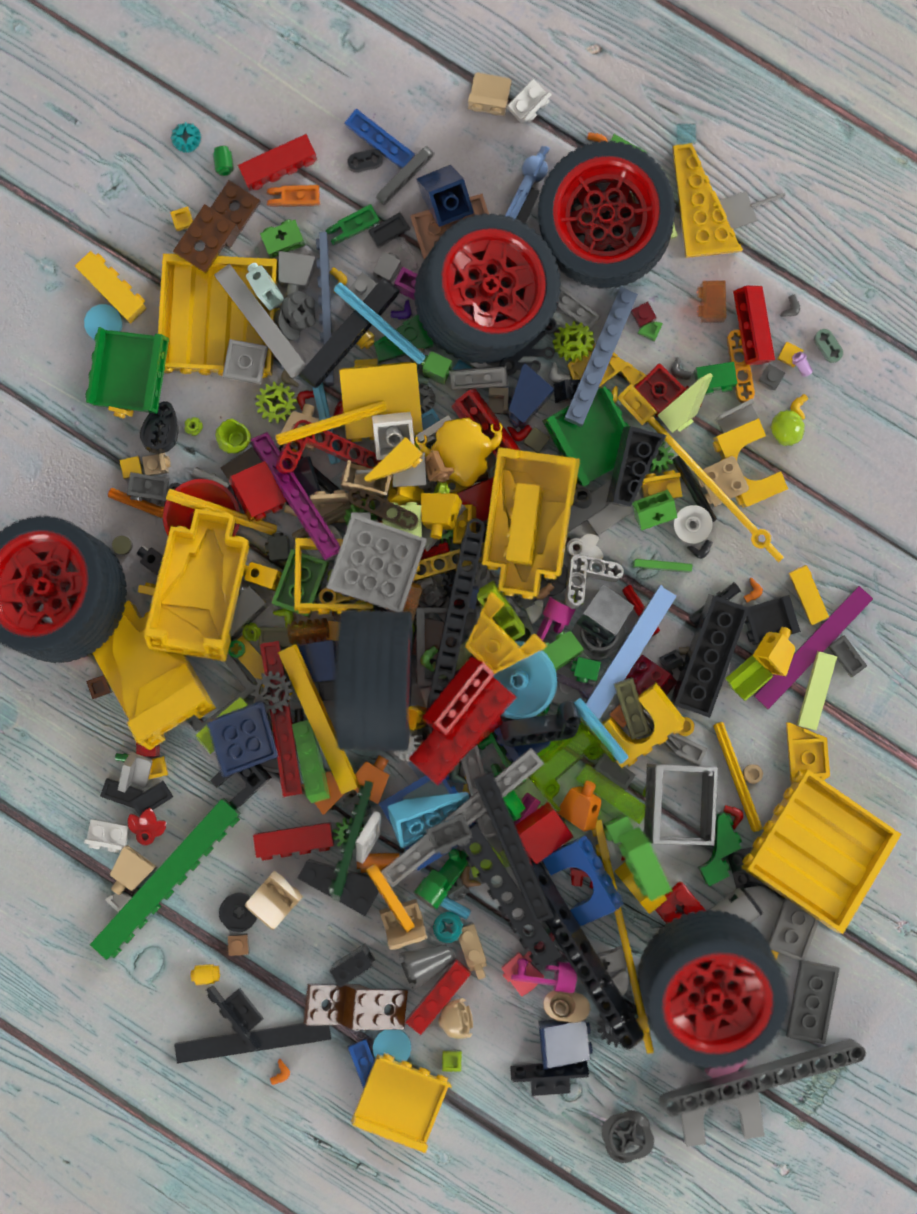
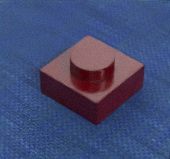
M649 302L631 310L639 328L657 319Z

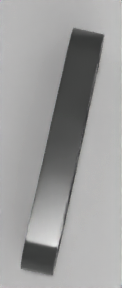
M428 146L420 150L380 190L376 199L383 205L389 202L431 160L434 152Z

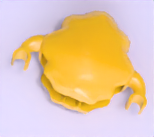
M470 418L445 421L442 427L436 431L437 440L431 449L426 447L428 441L426 435H424V443L419 442L418 436H416L415 441L419 445L420 452H425V458L432 451H438L445 468H453L454 470L449 476V480H453L461 487L468 488L474 485L479 476L487 471L486 458L500 445L503 426L499 423L500 430L495 431L492 424L491 431L495 433V436L490 439L482 433L481 425L473 422Z

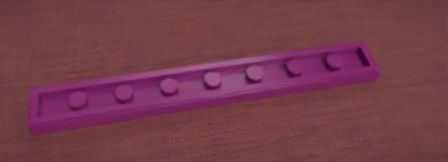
M266 432L252 438L251 445L261 461H266L282 494L324 560L338 554L341 546L293 471L288 474H282L276 469V462L280 451L269 434ZM283 460V461H282V466H283V468H285V469H287V470L290 469V467H289V465L287 464V462H286L285 460Z
M858 586L794 653L787 675L780 676L774 674L754 697L766 709H769L815 661L817 651L824 652L873 598Z

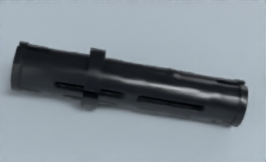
M733 582L722 592H717L716 595L729 601L740 593L741 589ZM705 605L689 616L694 626L698 625Z

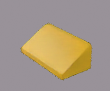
M472 504L464 505L466 509L456 520L453 528V544H461L467 522L470 519L476 518V507ZM472 522L470 525V530L473 533H476V522Z
M419 705L408 707L410 730L426 727L427 722L422 717L426 714L427 708Z

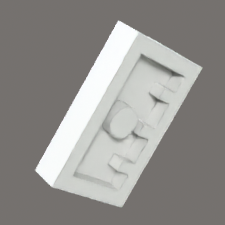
M532 79L506 107L520 123L531 122L537 116L535 112L539 108L543 109L550 102L548 98L552 94L550 92L546 93Z
M91 819L87 839L84 840V843L89 844V848L100 849L101 847H106L110 852L119 853L127 844L129 827L128 825Z

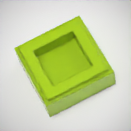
M442 1050V1072H461L462 1051Z

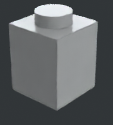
M383 252L373 270L374 277L379 280L386 278L392 283L401 267L399 257L391 252L389 254Z

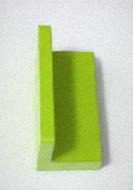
M752 655L725 679L730 688L741 699L746 701L766 684L773 675Z

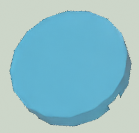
M98 304L86 313L84 327L87 334L95 340L98 327L121 332L123 319L113 306Z
M382 1030L374 1039V1057L376 1058L377 1054L383 1056L384 1053L395 1057V1061L400 1063L402 1060L407 1061L411 1053V1040L402 1030Z

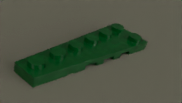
M365 781L364 786L360 785L357 795L361 797L359 805H354L352 815L355 818L353 823L349 822L346 834H349L348 842H343L341 853L344 855L342 861L338 860L335 872L338 873L337 879H332L329 894H332V900L340 902L347 870L351 864L353 850L356 847L358 833L361 829L373 788V783Z

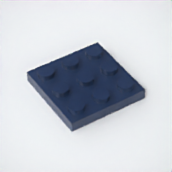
M260 701L206 721L223 777L278 757L263 702Z

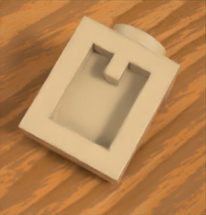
M165 453L142 457L145 475L153 476L169 473L168 467H171L169 456H166Z

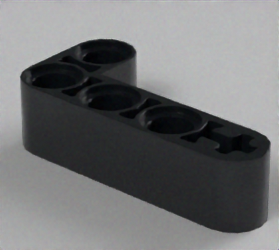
M565 701L559 705L555 715L505 721L500 725V732L505 745L508 747L565 740L577 734L580 716L573 701Z

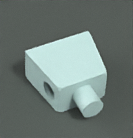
M257 263L250 264L247 268L249 273L246 274V278L257 297L271 311L283 303L285 298L262 265L258 266Z

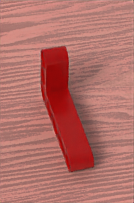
M300 420L293 424L291 430L296 429L298 425L305 426L311 424V422ZM326 430L319 432L323 437L321 443L315 440V434L291 441L297 444V452H293L290 449L291 442L285 443L276 462V469L282 474L292 472L298 464L306 443L345 462L350 460L352 464L374 469L381 460H377L376 453ZM333 441L339 443V451L333 449ZM351 449L357 452L356 459L351 458L349 454ZM368 457L374 460L373 467L368 466ZM283 460L290 462V469L283 468Z

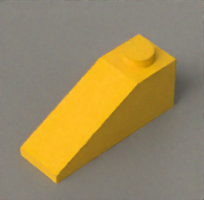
M405 437L364 479L367 482H371L408 470L411 467L416 468L423 461L421 459L423 454Z

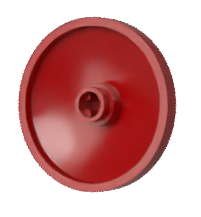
M193 479L180 484L174 489L240 512L233 494L216 481ZM166 500L162 520L167 536H169L171 527L183 526L190 530L195 509ZM235 523L232 537L236 536L240 524Z

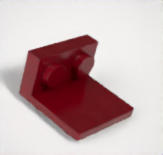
M644 655L640 656L624 679L633 678L638 697L656 683L667 696L677 683L669 672Z

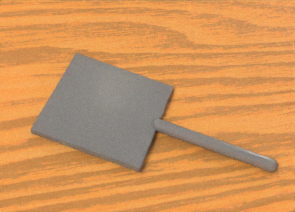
M747 191L719 201L726 213L731 228L736 229L757 221L753 207L779 199L786 194L781 193L751 204Z
M425 452L422 453L423 456L421 457L423 461L416 468L411 467L408 470L393 474V487L426 485ZM373 469L356 470V474H369Z

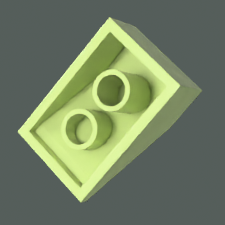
M711 373L700 378L658 415L672 433L677 430L681 432L694 422L692 418L699 411L713 377Z

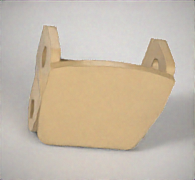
M350 460L346 462L340 481L343 490L350 491L353 488H361L381 498L387 496L392 475L367 482L364 478L368 474H356V470H371V468L352 464Z

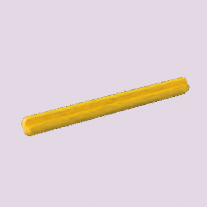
M380 401L277 434L276 441L279 445L385 412L387 411V406L384 401Z
M169 489L166 499L193 509L201 510L205 508L212 512L230 513L234 515L235 523L269 535L277 531V525L263 520L249 522L246 514L173 489Z
M718 722L713 725L751 830L752 832H758L762 830V825L723 722Z

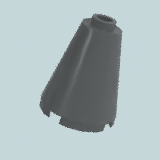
M444 944L399 953V959L403 957L404 962L401 963L404 974L409 984H414L412 989L416 990L452 964L455 954L451 946L447 947Z

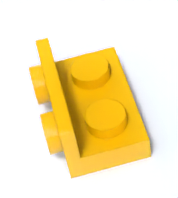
M675 470L663 472L664 475L656 476V473L645 475L641 486L643 498L665 490L670 492L673 499L681 498L680 472L675 473Z

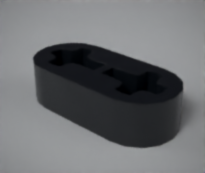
M376 149L354 153L347 160L349 170L354 173L377 169L383 163L382 154ZM372 155L378 158L376 163H373L371 160ZM357 159V161L360 162L358 163V167H355V165L353 164V160Z

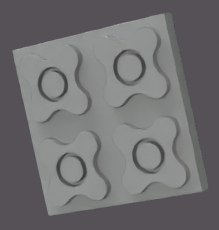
M352 514L327 589L395 612H402L427 539Z

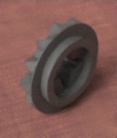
M418 384L419 393L426 397L423 399V406H421V414H424L434 407L436 398L431 387L425 384Z

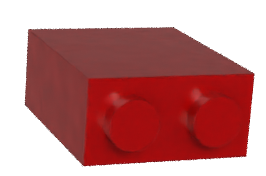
M266 461L232 475L229 479V483L249 522L253 520L258 522L264 519L266 514L270 512L275 514L283 510L286 500Z
M549 802L515 825L529 858H532L536 864L574 837Z

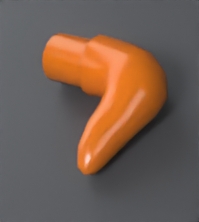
M588 133L587 140L598 143L601 141L607 142L606 137L599 133Z
M753 578L749 579L753 591L743 596L746 603L756 600L763 593V588Z
M278 1059L281 1073L270 1078L272 1085L282 1083L290 1076L289 1068L281 1059Z

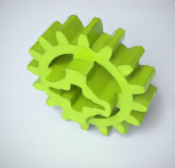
M575 321L572 322V326L565 323L566 328L559 327L560 333L554 334L553 344L555 352H558L559 358L564 356L566 362L569 358H572V362H575L576 358L582 361L583 355L588 357V351H593L592 345L595 344L593 332L590 331L589 326L583 327L582 322L578 326Z
M273 382L271 387L266 384V390L259 389L262 394L256 395V398L260 401L256 402L255 405L260 407L257 412L259 414L263 413L262 418L264 420L269 417V423H272L275 419L277 424H279L280 419H283L285 422L287 421L286 416L291 415V410L296 411V407L293 404L297 403V400L292 399L295 393H289L291 389L289 386L284 388L282 382L279 386H277L276 382ZM284 393L288 396L289 402L283 400ZM278 399L281 404L274 406L272 402H276ZM264 403L269 405V413L265 410Z

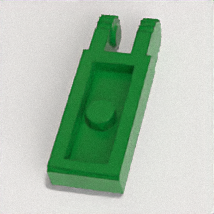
M370 204L342 218L338 223L327 228L326 232L327 235H330L341 228L343 233L331 240L332 245H336L380 223V220Z

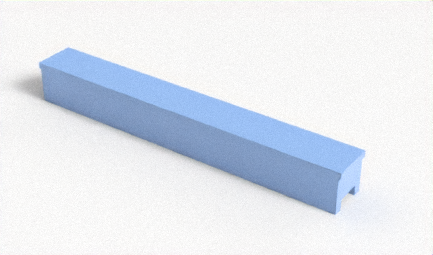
M659 585L585 702L598 720L616 694L614 683L623 681L677 597L663 588L662 585Z

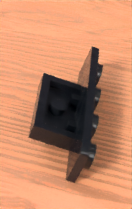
M215 986L208 987L206 991L209 1000L218 1005L220 1014L225 1019L228 1018L232 1024L233 1031L238 1035L240 1034L244 1039V1045L249 1050L252 1049L253 1052L261 1048L250 1031L264 1018L241 988L237 989L225 1000Z
M587 1061L545 1069L543 1064L510 1066L512 1083L531 1081V1096L570 1094V1079L588 1078L589 1069Z

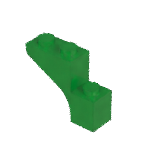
M723 812L718 813L715 820L716 835L713 854L706 863L698 867L708 886L730 876L728 873L730 867L726 860L722 861L721 858L742 848L740 845L742 842L738 832L734 833L731 827L734 825L729 814L725 815Z

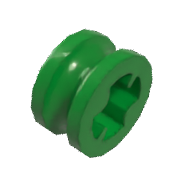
M238 640L231 641L228 651L229 655L235 658L243 656L246 649L245 645ZM235 644H239L238 646H241L242 649L235 655L231 648L235 647Z

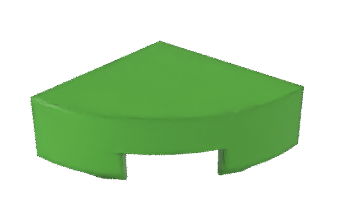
M648 323L642 326L637 334L655 342L663 323Z

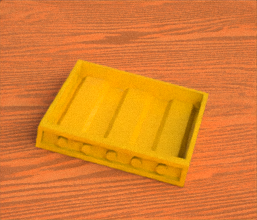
M163 253L158 334L169 338L164 373L180 371L181 374L199 372L200 375L218 373V375L223 376L230 339L267 346L214 275L230 264L275 323L274 314L276 307L269 311L257 297L246 278V274L249 273L247 268L250 264L257 263L258 266L262 265L278 287L279 263L277 259L217 256L205 274L176 254ZM269 347L262 378H267L268 375L272 376L274 354Z
M800 770L794 775V782L791 787H788L783 793L784 798L781 803L774 808V815L771 820L765 823L763 833L754 841V848L751 853L745 856L742 869L834 932L843 934L902 834L811 771Z

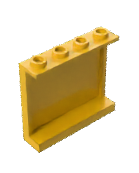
M415 361L339 369L344 413L384 401L387 411L376 415L411 412L413 435L416 436L419 432H423L417 364ZM372 416L345 424L346 439H350L351 442L362 441V438L367 437L370 440H374Z
M384 1053L383 1056L377 1054L352 1116L351 1123L357 1128L426 1153L428 1148L427 1140L448 1087L451 1088L452 1085L448 1078L441 1074H437L436 1077L430 1074L431 1071L420 1067L418 1070L412 1067L413 1064L402 1060L400 1063L394 1060L395 1057Z

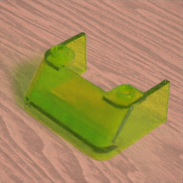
M580 720L577 734L574 737L550 741V745L537 754L544 764L528 776V778L559 812L561 809L552 798L560 791V785L557 780L584 756L590 760H595L605 753L613 763L616 759L603 742Z

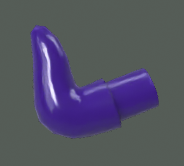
M409 300L405 301L404 310H391V318H398V320L408 319L412 315Z

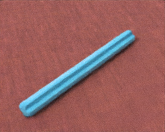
M340 282L335 286L334 292L411 359L417 364H421L424 361L425 355L346 286Z

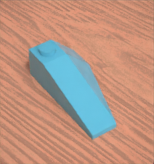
M468 792L406 799L388 806L389 818L400 848L416 843L427 833L426 830L443 821L469 799Z

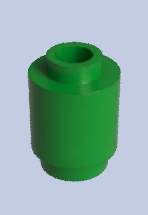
M228 146L214 148L215 172L221 176L230 175L234 171L232 152Z

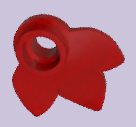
M148 808L140 817L130 814L128 817V827L131 832L136 834V839L141 845H150L155 840V837L164 833L166 821H157L154 811ZM146 833L149 838L144 839L142 834Z

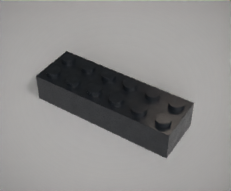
M708 594L670 700L674 706L709 718L711 717L750 608Z

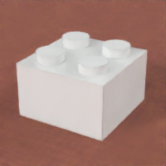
M411 412L372 416L377 460H383L405 437L414 445Z

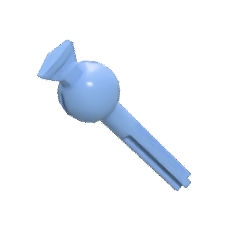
M541 146L536 156H530L523 162L522 173L525 177L505 217L510 216L516 219L534 182L543 180L547 175L548 165L545 158L550 150L549 147Z

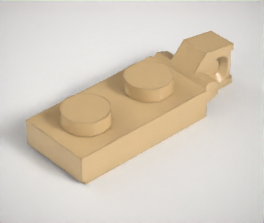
M473 923L462 927V934H460L458 939L470 971L475 970L478 980L486 978L483 967L487 966L475 924Z

